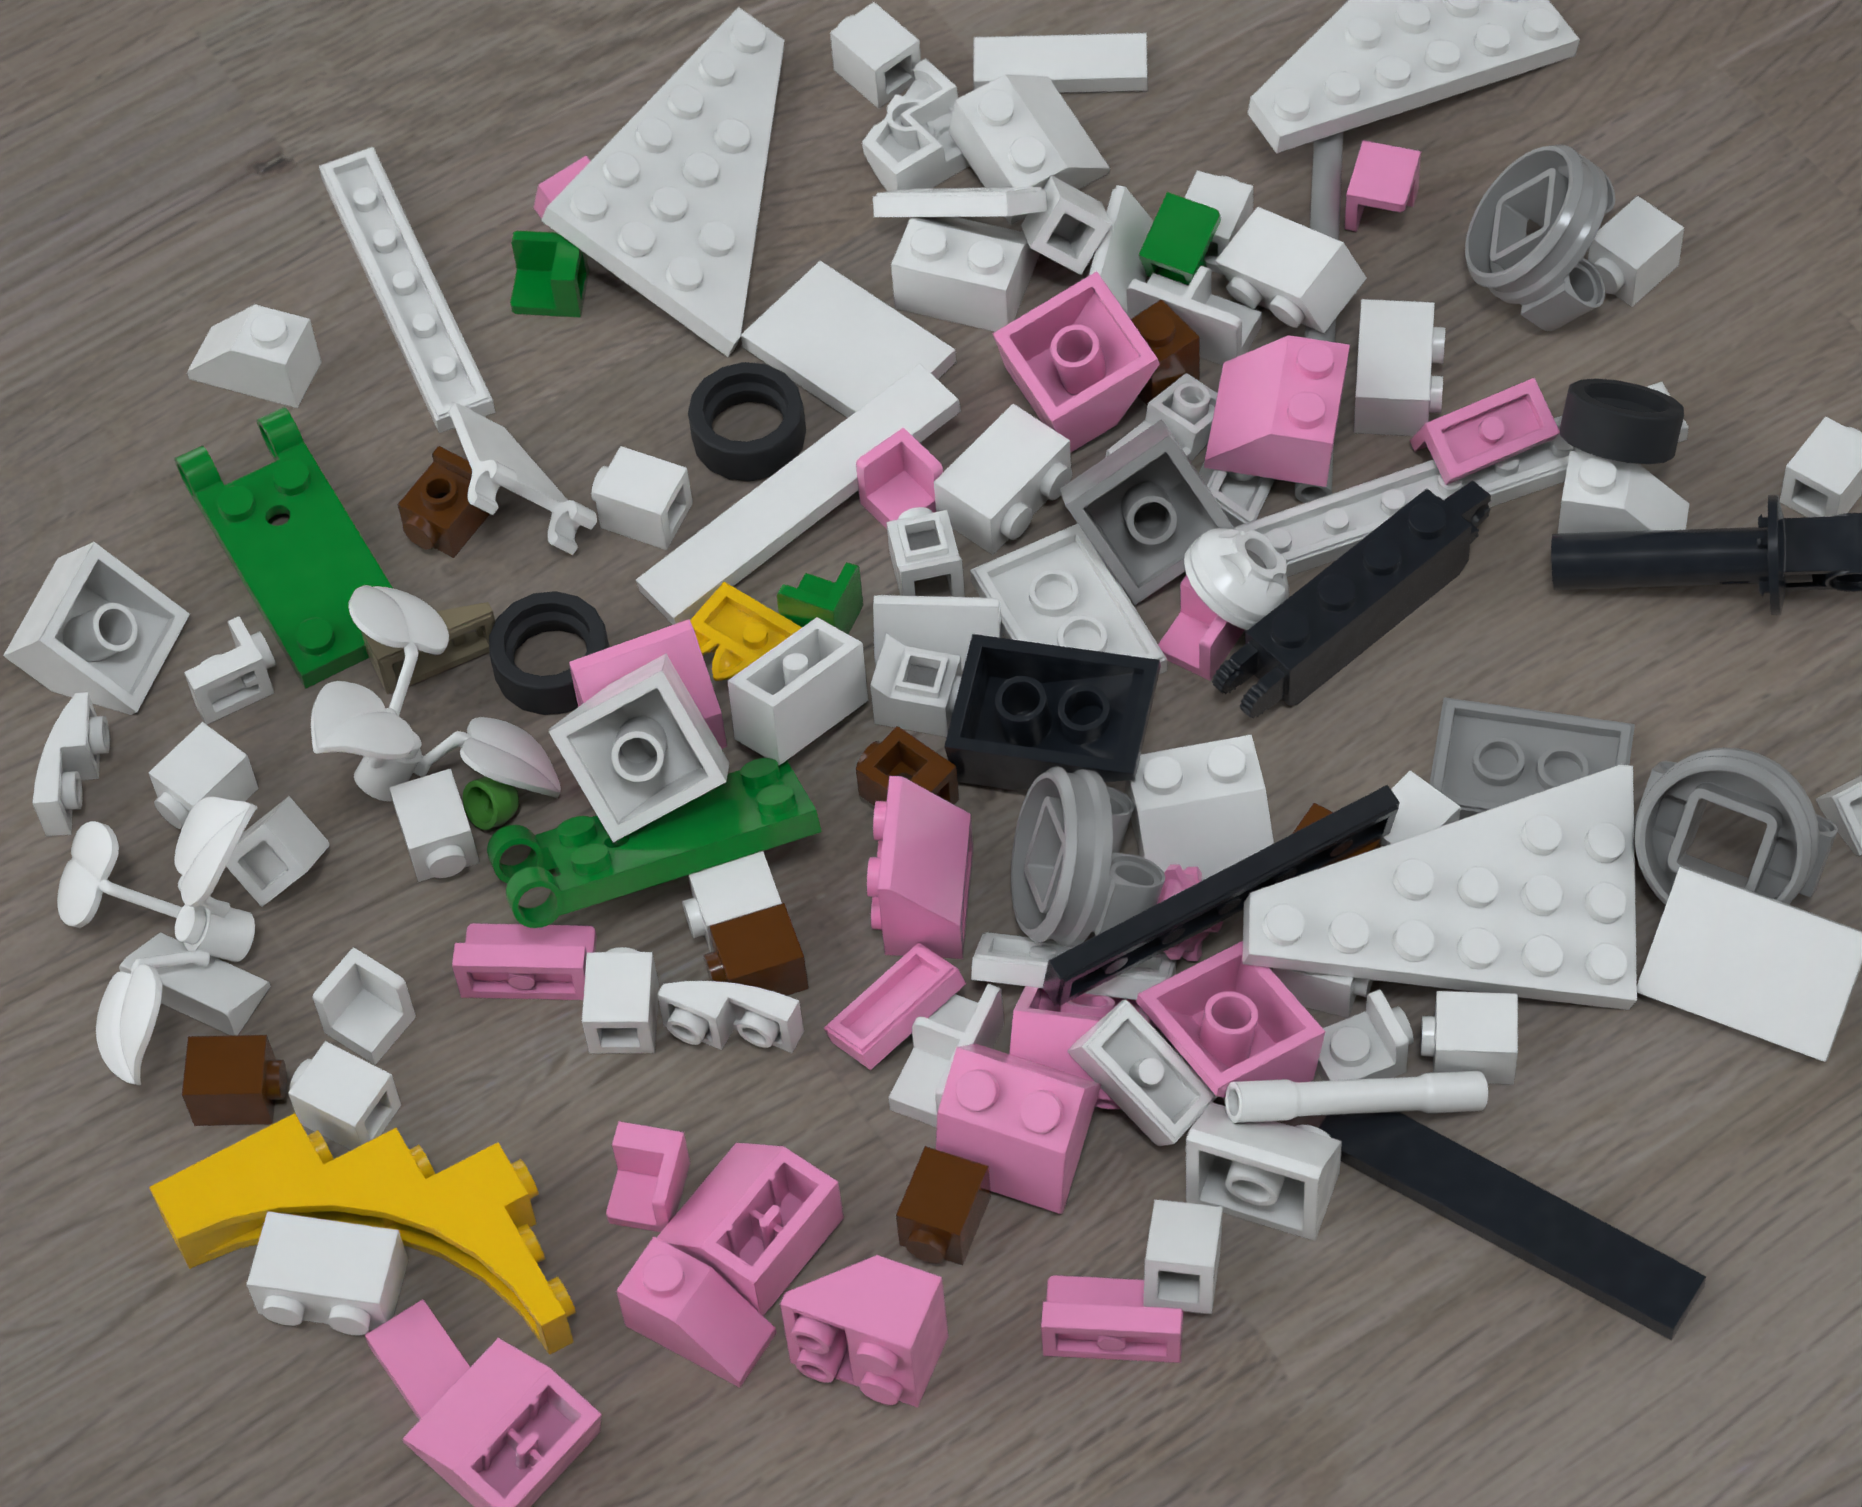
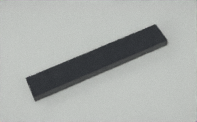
M1387 784L1048 960L1043 989L1054 1006L1058 1004L1061 1006L1244 910V902L1250 892L1326 867L1390 834L1399 809V800Z
M1401 1112L1327 1115L1319 1126V1129L1325 1131L1331 1138L1342 1141V1162L1670 1340L1675 1336L1705 1286V1275Z

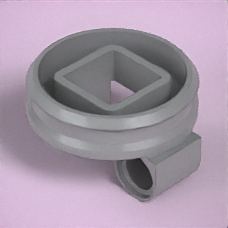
M1561 144L1534 149L1514 161L1489 187L1470 222L1465 243V256L1472 279L1477 284L1487 287L1492 294L1502 301L1510 304H1521V315L1545 331H1554L1599 307L1605 299L1604 283L1597 269L1583 256L1591 246L1600 228L1604 214L1610 212L1615 204V192L1607 175L1593 162L1578 154L1572 147ZM1529 219L1542 227L1526 237Z
M1713 748L1694 753L1678 763L1671 761L1659 762L1652 769L1634 820L1635 849L1645 880L1655 895L1665 905L1679 867L1682 866L1789 905L1798 893L1811 898L1817 890L1838 832V827L1830 820L1815 814L1813 805L1803 787L1789 771L1777 762L1759 753L1745 749ZM1708 801L1767 823V829L1749 878L1686 854V850L1694 842Z
M1052 767L1036 778L1024 799L1013 842L1011 893L1014 913L1019 927L1033 942L1043 943L1050 939L1061 946L1075 947L1083 943L1091 932H1095L1097 936L1158 903L1165 882L1163 870L1152 861L1143 857L1120 853L1134 810L1133 801L1120 790L1105 785L1102 777L1095 771L1081 769L1073 773H1067L1061 767Z

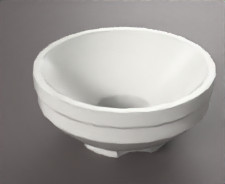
M1227 528L1211 529L1196 539L1185 553L1184 566L1186 575L1195 592L1213 612L1234 626L1249 630L1289 598L1286 561L1274 549L1270 539L1257 531L1248 530L1245 532Z

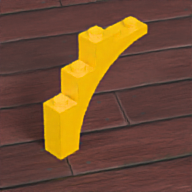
M294 1113L149 1187L159 1212L189 1269L237 1249L258 1245L267 1211L399 1230L404 1246L442 1258L485 1283L522 1316L549 1355L574 1342L567 1317L576 1313L573 1302L559 1277L557 1276L547 1281L538 1266V1263L545 1260V1256L530 1228L537 1224L530 1199L539 1195L538 1189L524 1162L519 1159L510 1163L499 1142L435 1174L422 1147L418 1144L408 1149L397 1128L334 1159L319 1130L307 1135L297 1115Z

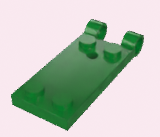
M282 407L257 419L261 436L275 460L273 463L224 485L212 458L203 445L174 458L188 492L198 505L306 689L369 658L362 632L350 615L349 600L353 592L364 585L393 587L304 443L290 412L286 407ZM279 514L290 515L289 520L282 525L275 526L268 523V520L273 516Z
M759 758L746 763L741 770L728 773L727 781L615 842L611 840L597 815L593 817L576 816L563 821L555 829L536 835L521 825L505 826L497 830L490 838L487 854L497 877L507 883L506 898L516 920L529 928H542L553 923L561 915L820 833L822 830L817 810L788 761L786 760L781 765H778L775 759ZM522 844L531 847L528 857L519 864L505 865L500 862L504 851L511 846ZM554 869L557 876L554 877L548 870ZM544 887L551 890L547 900L537 907L526 908L519 905L522 895L532 888Z

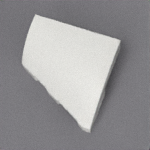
M926 58L918 62L914 67L915 80L905 95L895 94L887 106L885 119L874 125L862 142L863 152L887 192L934 188L970 166L948 133L954 102L958 99L957 87Z

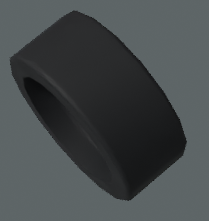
M749 362L721 367L705 377L691 395L688 418L696 455L710 471L727 479L754 481L771 477L796 458L803 449L806 423L798 386L784 372L767 364ZM745 402L765 403L778 409L783 416V421L776 430L763 438L747 442L729 440L716 434L712 429V422L719 413L733 405Z
M1609 379L1578 380L1569 385L1560 424V436L1569 445L1605 459L1648 465L1665 463L1675 456L1684 418V407L1673 397L1642 385Z
M558 591L533 593L513 602L497 617L489 635V653L494 677L505 698L520 709L541 715L568 713L578 708L570 669L559 674L545 676L526 673L515 665L514 654L527 639L542 632L559 630L576 634L586 643L587 651L585 656L609 648L605 624L596 609L580 597Z

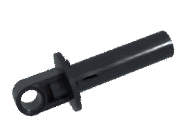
M1768 495V517H1762L1761 514L1758 517V527L1552 534L1551 566L1553 589L1759 584V593L1762 597L1764 593L1770 594L1771 615H1781L1786 591H1862V513H1844L1832 517L1784 518L1779 496Z

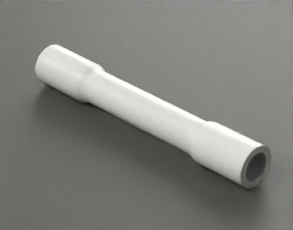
M1481 1071L1425 1073L1418 1077L1293 1082L1287 1079L1237 1081L1229 1083L1225 1095L1227 1115L1233 1123L1291 1120L1297 1116L1422 1111L1424 1113L1482 1111L1488 1101V1085Z

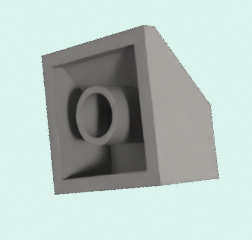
M1162 419L1059 489L1065 506L1135 605L1186 571L1184 566L1185 553L1189 546L1201 537L1202 534L1211 529H1235Z

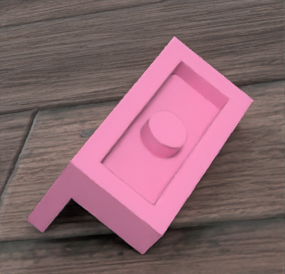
M1532 378L1425 423L1409 441L1414 452L1428 447L1443 481L1447 485L1551 441L1560 434V431L1535 378Z
M470 924L467 927L465 943H455L452 967L461 998L583 1000L587 952H595L597 936L595 928L592 926L548 925L542 928H529L522 924Z
M1054 1275L1048 1279L1046 1302L1043 1301L1041 1324L1043 1356L1181 1363L1184 1311H1182V1308L1143 1307L1144 1280Z

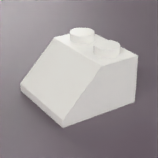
M1005 74L956 99L954 102L948 133L985 188L1042 187L1043 190L1052 175L1068 185L1080 189L1109 173L1110 167L1048 76ZM1028 214L1004 217L1011 225Z
M958 217L911 218L891 264L895 309L996 332L1014 321L1040 253L1029 247L1024 232Z
M92 542L57 559L3 656L52 692L73 697L75 693L88 692L92 704L132 715L138 712L190 613L98 544Z
M667 653L610 683L552 726L548 731L613 842L727 781L729 761Z
M1252 735L1141 754L1135 780L1125 781L1126 795L1134 804L1131 822L1139 856L1152 861L1163 872L1170 865L1180 864L1182 870H1185L1187 867H1198L1202 872L1203 881L1274 844L1266 788Z
M1212 1102L1190 1128L1186 1139V1202L1223 1207V1213L1316 1241L1340 1173L1342 1141L1331 1138L1325 1131L1311 1125L1301 1124L1293 1127L1276 1121L1233 1123L1227 1115L1226 1106Z

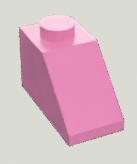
M656 1237L652 1238L616 1290L625 1326L739 1388L776 1335V1328L712 1267Z

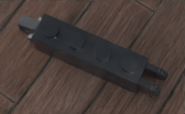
M1473 480L1444 500L1426 488L1245 632V645L1235 652L1229 660H1225L1220 665V668L1216 670L1212 681L1213 686L1226 695L1228 692L1231 693L1232 690H1236V687L1241 686L1255 675L1259 679L1257 684H1253L1248 689L1239 705L1240 709L1253 719L1254 717L1258 718L1260 714H1263L1265 710L1270 709L1281 699L1288 705H1298L1459 576L1469 561L1470 544L1479 535V529L1476 527L1489 516L1490 508L1488 503L1491 501V495Z

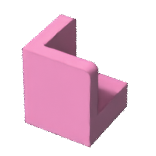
M1362 141L1346 194L1345 230L1357 232L1365 206L1395 212H1403L1406 206H1414L1419 187L1421 151Z
M904 427L857 460L856 470L860 504L886 529V522L898 520V517L903 512L911 508L925 507L932 512H936L934 481L943 473V467Z
M1186 575L1180 584L1181 612L1158 645L1166 656L1167 661L1211 681L1216 670L1219 669L1245 629L1234 626L1213 612L1200 599Z
M618 1121L612 1143L618 1170L606 1210L608 1222L615 1225L662 1232L677 1214L690 1166L684 1132Z

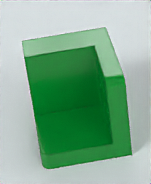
M1167 192L1138 254L1147 277H1151L1152 273L1189 286L1201 266L1207 267L1204 257L1221 221L1219 211Z
M514 231L511 244L517 270L510 301L512 312L523 315L581 318L589 276L586 253L555 232Z
M846 562L836 582L805 573L797 588L783 584L776 595L779 614L801 627H804L818 617L849 634L864 606L859 566Z

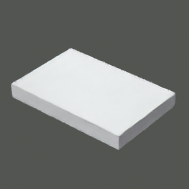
M819 261L741 334L744 349L771 367L784 372L793 382L847 418L919 363L937 380L956 363L954 348L822 261Z
M1078 523L970 570L971 582L981 598L1000 599L1002 634L1006 639L1157 659L1161 663L1159 674L1167 671L1166 656L1122 586Z
M1682 866L1679 867L1637 984V993L1826 1062L1862 967V931Z

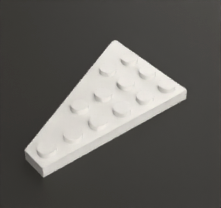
M1348 0L1251 96L1248 115L1274 151L1279 153L1574 57L1580 39L1549 0Z
M739 7L546 207L541 220L727 357L734 351L741 337L785 41Z
M1620 764L1250 892L1244 902L1242 964L1472 992L1518 994V997L1629 1010L1637 1001L1633 766Z

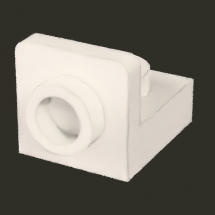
M239 616L228 621L236 648L224 654L211 656L200 665L184 672L195 705L206 725L274 694L267 669L276 665L272 652L262 633L259 631L250 636Z
M1380 989L1367 994L1365 1012L1323 1028L1325 1036L1316 1068L1323 1081L1393 1078L1406 1072L1408 1045L1414 1042L1413 1032L1403 1010L1399 1006L1391 1009Z

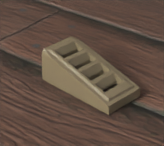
M488 602L436 611L443 619L449 632L447 647L440 655L418 650V659L409 686L489 652V635L495 624V617ZM362 632L368 657L386 694L394 693L405 660L404 648L386 646Z

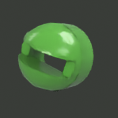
M486 776L469 782L463 790L464 810L470 821L476 827L483 830L506 823L515 815L519 805L518 790L515 786L495 781Z

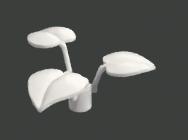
M369 585L357 588L349 600V612L354 623L362 632L375 641L390 647L404 648L405 660L389 708H385L381 699L374 692L355 683L334 681L326 684L321 689L314 702L311 714V737L314 753L346 752L364 756L354 773L355 782L366 794L382 801H393L389 787L408 782L413 773L421 777L426 776L432 764L456 747H461L460 755L463 761L480 774L507 785L558 798L561 791L560 782L542 746L523 729L502 720L486 717L474 718L467 727V733L461 731L454 732L426 755H422L420 750L422 743L419 736L412 731L405 720L399 717L418 659V650L435 655L442 654L449 641V632L446 624L431 606L407 592Z
M210 796L198 801L191 809L178 838L174 858L176 869L182 874L178 882V889L181 891L182 900L185 903L183 907L125 888L108 880L119 851L116 835L108 825L96 821L87 822L79 828L74 837L71 848L72 859L67 862L64 868L57 898L58 912L65 924L77 928L88 924L96 914L102 893L104 892L177 918L175 936L178 941L184 942L187 950H190L187 952L138 958L132 965L131 973L117 972L107 986L97 1016V1044L108 1068L128 1083L142 1085L140 1081L141 1062L153 1033L162 999V981L156 968L190 963L207 966L210 956L239 962L250 950L255 933V922L252 914L247 911L231 908L228 902L216 900L210 895L216 887L248 822L258 808L254 804Z

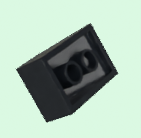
M972 634L944 746L948 761L956 766L957 781L1012 790L1029 789L1036 778L1042 773L1057 766L1063 768L1067 773H1073L1081 769L1095 771L1102 777L1104 782L1135 780L1161 668L1160 660Z

